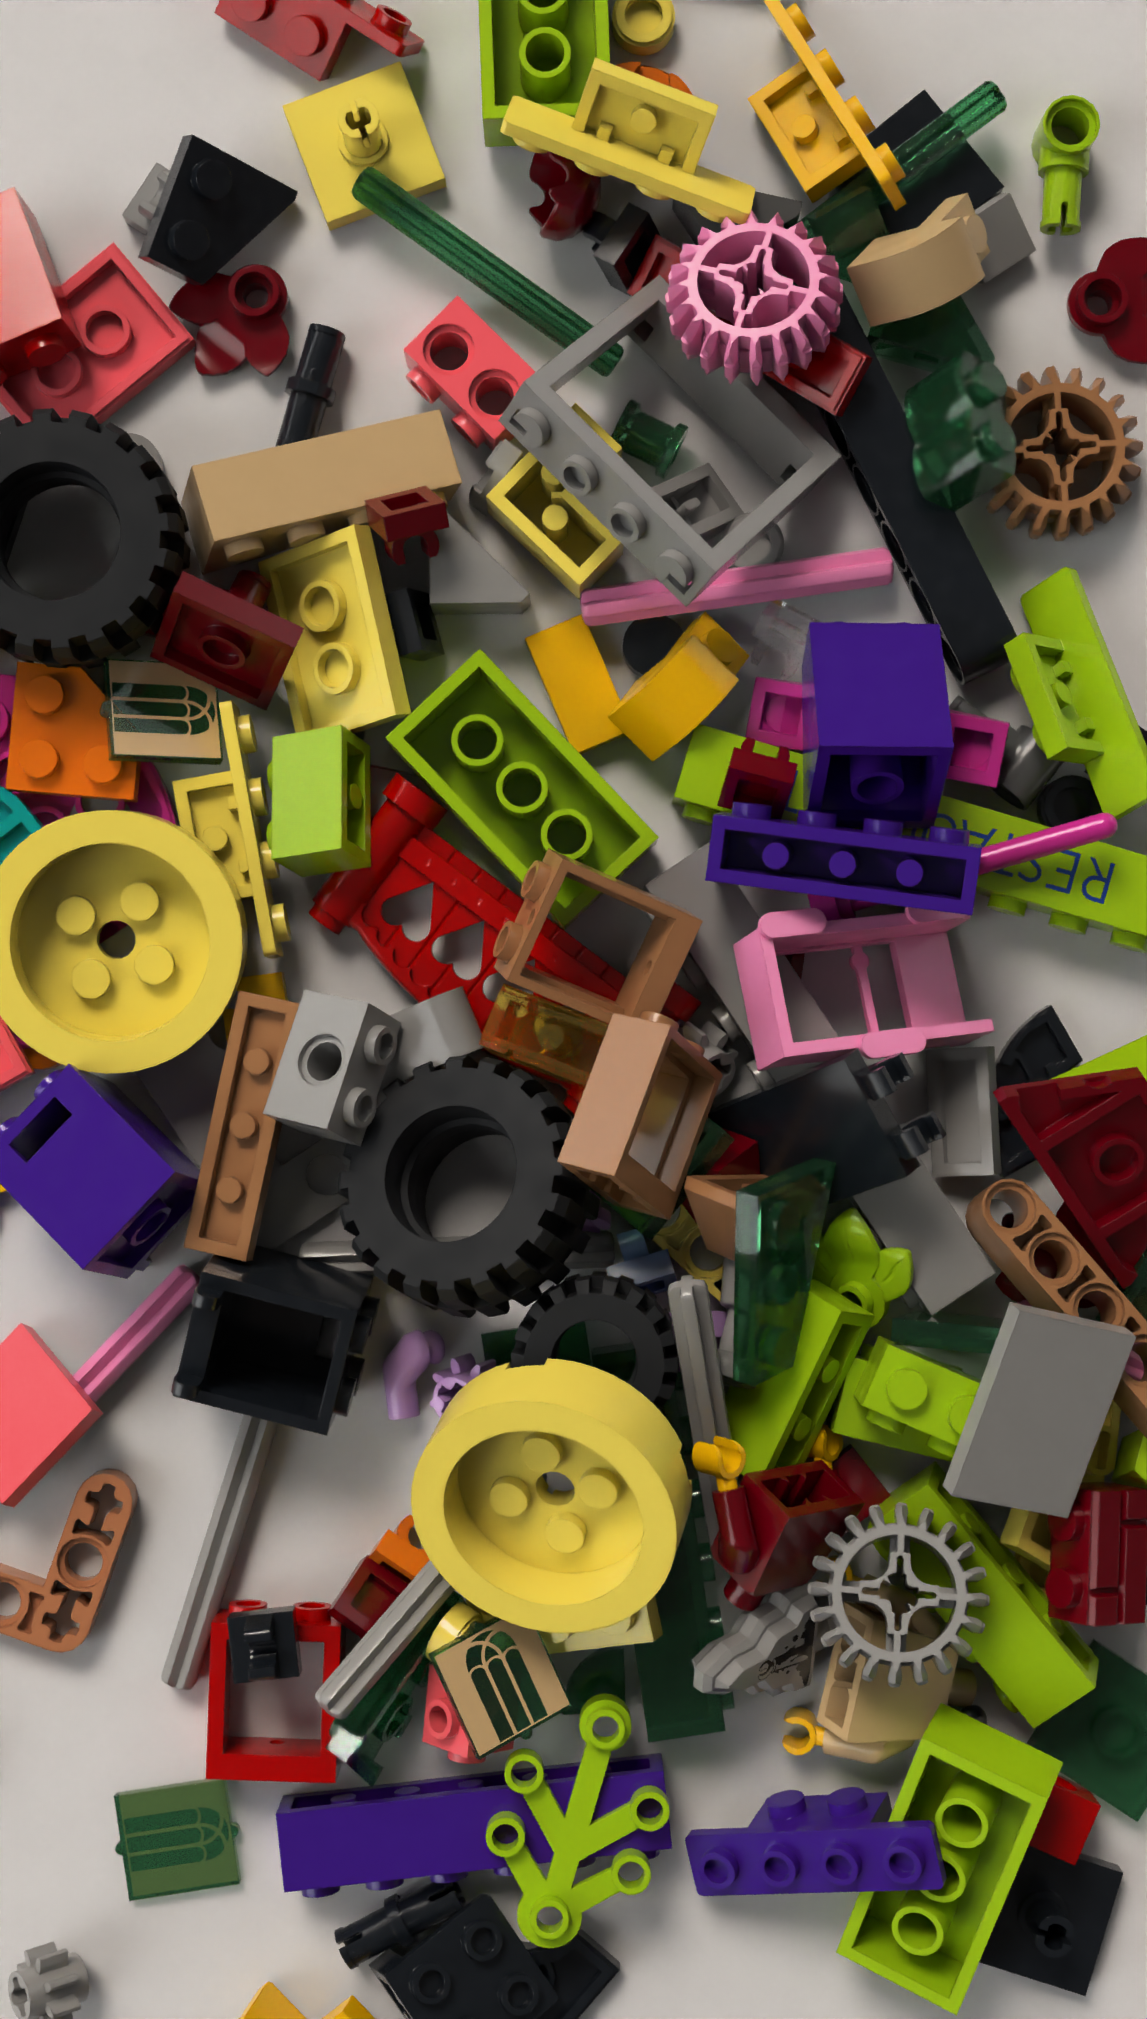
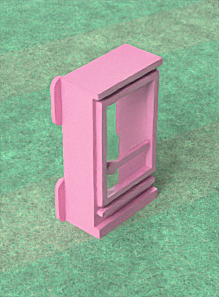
M905 907V913L829 921L826 920L824 913L817 908L776 911L764 914L759 919L756 930L733 944L757 1070L763 1071L774 1067L829 1061L856 1049L859 1050L861 1056L867 1059L887 1058L900 1052L904 1055L919 1053L925 1048L966 1045L995 1031L992 1018L974 1021L965 1020L947 931L969 920L970 915ZM889 944L906 1028L879 1031L867 973L869 958L863 953L862 947ZM851 948L852 955L849 958V964L856 972L868 1033L793 1043L776 956Z

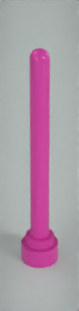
M1104 812L982 847L978 876L1110 838L1117 831V820L1112 814ZM807 894L810 908L821 910L827 921L856 918L855 911L881 904Z

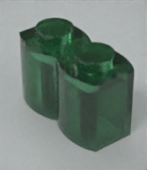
M966 351L961 352L906 391L904 400L906 421L912 438L916 443L913 450V467L919 489L924 499L954 512L1013 476L1016 467V437L1011 426L1004 420L1006 415L1005 394L1007 392L1005 378L993 363L984 361Z

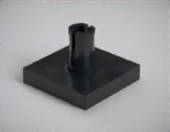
M1028 1846L982 1954L980 1963L1086 1996L1123 1871L1117 1864L1082 1853L1074 1866L1032 1846Z

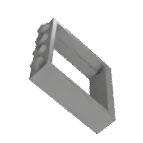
M659 275L526 379L498 421L569 493L573 494L609 530L614 538L620 541L660 583L687 607L804 499L840 459L841 455L763 377L758 386H756L750 378V373L740 372L730 385L724 376V367L721 366L706 375L701 367L700 357L687 360L686 354L682 351L681 340H675L670 330V313L666 311L665 301L669 284ZM626 335L653 359L780 486L713 548L556 393L558 389Z

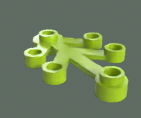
M612 1694L595 1695L587 1700L581 1709L579 1729L586 1745L565 1815L544 1778L543 1760L537 1752L528 1748L517 1749L506 1760L504 1777L507 1785L513 1791L524 1796L554 1852L547 1877H545L525 1844V1825L520 1816L511 1811H501L493 1815L487 1824L486 1843L488 1848L495 1855L504 1857L523 1892L517 1909L519 1928L526 1939L539 1947L557 1948L570 1942L580 1929L582 1912L619 1892L635 1895L644 1891L651 1879L650 1862L642 1851L634 1848H627L617 1853L611 1867L574 1885L572 1884L580 1860L637 1829L649 1832L656 1831L662 1828L669 1818L670 1810L666 1794L656 1786L647 1785L637 1789L629 1802L591 1822L611 1752L621 1748L627 1742L632 1727L631 1715L627 1705L622 1699ZM604 1716L613 1718L618 1724L616 1732L607 1737L598 1735L593 1729L594 1722ZM520 1761H528L535 1766L537 1773L532 1779L522 1781L513 1775V1766ZM649 1798L657 1800L662 1806L657 1816L645 1818L637 1811L638 1805L643 1800ZM508 1824L516 1829L518 1836L513 1842L504 1844L494 1837V1830L500 1825ZM627 1862H635L643 1868V1873L637 1880L628 1881L619 1874L621 1866ZM545 1907H554L561 1912L562 1918L554 1925H546L538 1919L537 1915Z

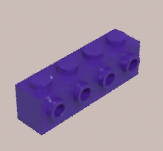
M733 801L732 813L720 812L713 815L705 881L973 915L982 845L969 843L970 831L930 826L929 838L902 835L903 822L864 818L863 830L836 826L838 814L798 810L797 821L771 818L772 806Z

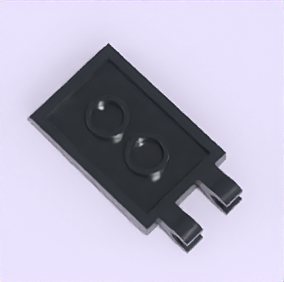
M856 1049L721 1104L711 1111L707 1117L713 1125L758 1141L760 1174L814 1194L812 1206L808 1211L909 1176L921 1166L916 1157L929 1150L927 1144L942 1139L947 1135L934 1111L898 1124L884 1097L898 1090L895 1085L910 1080L915 1076L902 1052L867 1066L859 1050Z

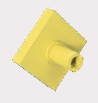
M400 61L282 106L329 231L447 187L444 173Z

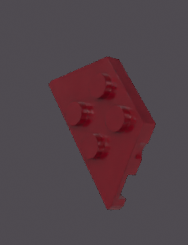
M1137 1067L1002 1086L993 1091L998 1103L1121 1287L1125 1289L1130 1286L1138 1276L1134 1266L1147 1249V1081Z

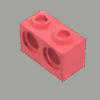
M457 295L403 349L407 367L411 370L406 375V379L426 401L433 404L439 398L455 414L451 419L452 425L472 446L478 448L484 442L493 451L500 440L504 441V439H507L510 442L514 436L498 421L502 414L490 415L479 408L478 403L480 399L490 391H502L513 399L522 383L533 375L535 371ZM446 347L460 348L468 355L465 363L455 370L441 369L434 364L433 360L436 354Z

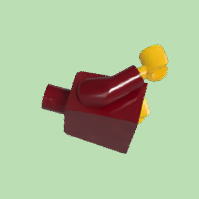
M822 1425L808 1457L814 1458L813 1462L746 1473L740 1485H737L736 1477L739 1476L744 1468L746 1453L738 1442L714 1436L713 1444L698 1441L692 1449V1462L695 1469L701 1473L716 1477L718 1490L712 1492L719 1531L711 1546L713 1558L730 1575L723 1589L725 1597L730 1603L741 1610L753 1611L759 1607L766 1594L802 1586L811 1580L817 1572V1569L812 1565L814 1557L818 1555L827 1558L832 1551L825 1542L826 1536L833 1532L842 1537L847 1530L844 1523L845 1518L849 1515L856 1517L865 1504L840 1478L839 1470H833L832 1461L838 1458L842 1450L843 1438L840 1434L832 1433L828 1425Z

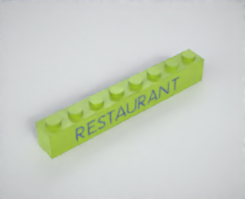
M699 724L693 730L672 800V804L684 807L681 815L683 818L712 826L714 814L720 812L732 813L731 809L719 807L717 804L734 747L741 749V745L746 737ZM755 740L753 752L776 758L780 747ZM789 750V762L798 765L794 783L781 819L797 821L798 810H803V754ZM943 795L934 824L937 827L970 831L969 843L980 844L982 847L1051 828ZM903 828L902 835L929 838L930 829ZM1097 841L978 876L976 893L989 897L987 907L1019 917H1024L1027 908L1051 915L1048 923L1051 927L1080 935L1086 934L1088 926L1112 933L1109 941L1110 944L1136 952L1147 953V855Z

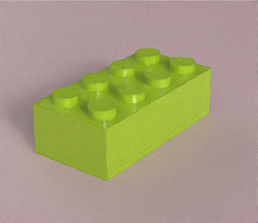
M478 0L482 118L485 147L518 146L512 137L500 132L512 96L525 98L575 118L594 59L598 58L610 63L608 0Z
M481 649L476 651L385 737L389 746L521 886L530 866L536 860L542 862L548 848L619 879L658 841L659 837ZM565 877L548 914L565 930L604 893Z
M940 1703L920 1740L888 1822L932 1821L935 1824L947 1879L943 1887L938 1890L860 1892L836 1953L957 2016L1063 1762L954 1708Z

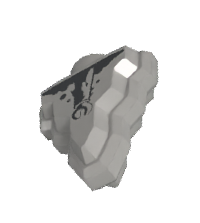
M808 1583L768 1593L758 1608L753 1611L744 1610L741 1612L729 1633L708 1643L692 1659L694 1666L693 1687L701 1693L725 1695L734 1690H745L751 1695L766 1691L771 1696H776L786 1691H796L809 1686L814 1669L815 1653L825 1648L820 1639L826 1632L830 1631L827 1620L822 1622H813L811 1620L810 1612L818 1608V1604L813 1595L808 1594Z

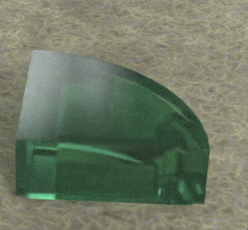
M624 1645L601 1648L591 1653L579 1663L569 1677L564 1690L570 1704L562 1708V1715L580 1714L586 1701L598 1694L607 1693L615 1695L626 1704Z

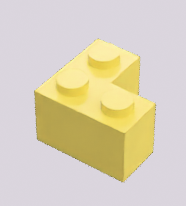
M575 403L571 408L622 458L623 447ZM530 452L486 495L488 513L579 600L581 592L584 589L591 588L623 555L624 545L614 538L609 530L573 494L569 493Z

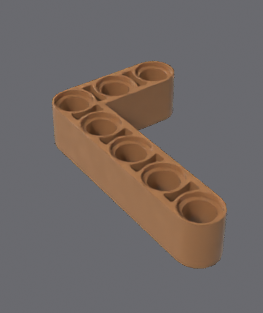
M1012 1178L1001 1179L976 1195L968 1204L965 1218L970 1234L1032 1307L1079 1317L1078 1305L1080 1299L1083 1298L1096 1305L1100 1313V1322L1126 1327L1136 1336L1132 1350L1143 1361V1377L1140 1381L1134 1380L1124 1369L1113 1400L1147 1438L1146 1319L1028 1185ZM991 1199L1004 1201L1010 1206L1014 1215L1012 1228L1000 1226L994 1221L990 1212ZM1037 1248L1046 1250L1055 1259L1057 1273L1054 1279L1043 1276L1037 1270L1034 1264V1253Z

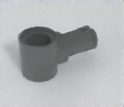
M960 695L949 706L950 710L987 717ZM1021 725L1015 730L1010 726L998 787H988L1016 808L1027 810L1064 762L1047 759L1046 754L1039 748L1033 737L1032 728Z

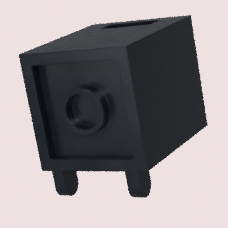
M257 1245L252 1261L245 1262L214 1254L202 1270L199 1284L194 1290L191 1302L193 1310L179 1370L174 1377L171 1388L173 1396L327 1436L336 1415L348 1416L353 1396H356L365 1359L354 1355H363L367 1338L372 1334L380 1304L379 1298L369 1296L374 1275L350 1272L323 1262L304 1260L296 1255ZM325 1317L341 1321L332 1359L316 1355Z

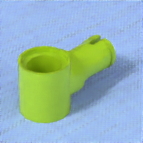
M1069 95L1062 96L1053 101L1045 111L1033 136L1031 144L1032 155L1038 164V175L1044 179L1042 221L1040 222V232L1043 234L1054 235L1056 227H1059V225L1060 236L1074 235L1081 231L1082 178L1089 174L1090 149L1100 129V119L1097 110L1092 103L1083 97ZM1057 126L1070 128L1075 132L1079 143L1073 145L1061 143L1055 138L1052 128Z

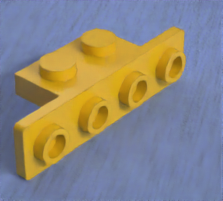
M763 0L800 61L750 96L748 101L812 203L816 202L867 166L889 202L897 211L907 204L896 185L906 175L886 143L874 149L866 135L876 129L855 95L845 102L839 95L836 88L845 83V80L827 50L824 48L814 55L809 48L807 42L816 35L796 2L785 9L779 0Z

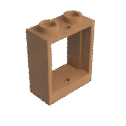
M548 848L543 861H534L525 875L521 887V897H524L525 900L515 922L507 921L498 934L493 949V956L497 958L494 968L511 983L608 1024L613 1013L636 1018L640 1017L642 1011L660 1014L703 920L682 907ZM565 877L655 916L616 1001L526 964Z
M642 1011L639 1018L613 1013L557 1162L614 1206L670 1220L723 1074L703 1056L705 1049L702 1046L685 1039L677 1031L679 1024L671 1018L651 1011Z

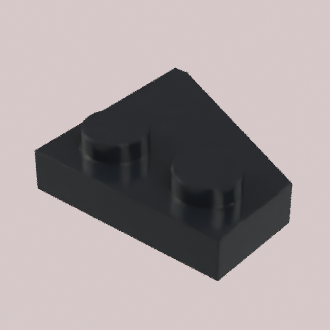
M193 134L183 136L138 258L193 286L204 285L295 201L298 191Z

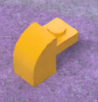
M705 611L690 623L665 658L634 682L608 718L654 762L694 730L727 696L739 681L736 674L749 658V655Z

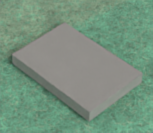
M1010 1302L942 1486L954 1497L1068 1518L1136 1336L1126 1327Z

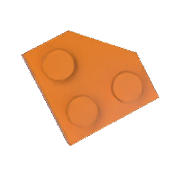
M17 661L5 789L20 793L138 803L142 755L114 754L111 701L82 667L67 666V668L47 667L41 663ZM113 705V713L121 714ZM114 717V729L116 732H137L125 718Z

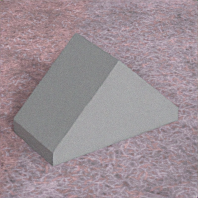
M706 463L651 487L706 542L722 532L735 517L744 514L710 463Z
M447 513L449 528L434 531L439 539V553L435 557H429L430 606L434 615L523 614L531 605L530 593Z

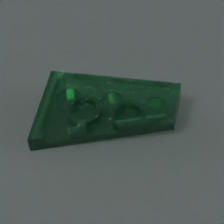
M814 1157L736 1190L733 1380L756 1386L794 1366L835 1172V1162Z
M455 1591L452 1592L350 1714L342 1720L335 1718L330 1727L329 1736L332 1739L325 1748L354 1775L372 1788L384 1768L375 1762L374 1759L384 1742L389 1741L393 1736L396 1738L402 1737L413 1717L409 1714L413 1706V1698L410 1696L416 1685L422 1688L427 1686L429 1664H433V1662L426 1658L425 1653L435 1628L454 1605L459 1602L467 1605L463 1597Z

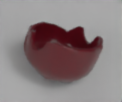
M549 151L547 153H534L529 177L543 191L544 202L539 206L531 207L529 214L542 227L539 232L542 238L553 241L573 238L583 231L595 216L601 199V177L590 175L579 169L574 161Z

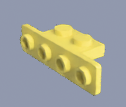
M598 58L594 59L575 118L525 98L512 96L500 132L512 137L518 146L534 153H547L549 151L574 161L579 169L590 175L598 177L612 175L633 183L641 193L657 200L672 198L693 206L703 217L713 222L722 223L723 219L727 216L732 222L745 224L752 210L755 188L753 186L697 165L716 117L717 104Z
M232 700L219 702L230 771L172 781L179 824L181 828L206 844L220 859L231 875L241 900L254 899L264 957L270 959L283 957L281 942L291 941V930L285 904L274 905L270 879L280 878L279 863L271 859V850H269L267 841H263L259 816L269 815V809L262 777L252 778L248 754L257 752V740L253 721L250 714L241 716L239 708Z

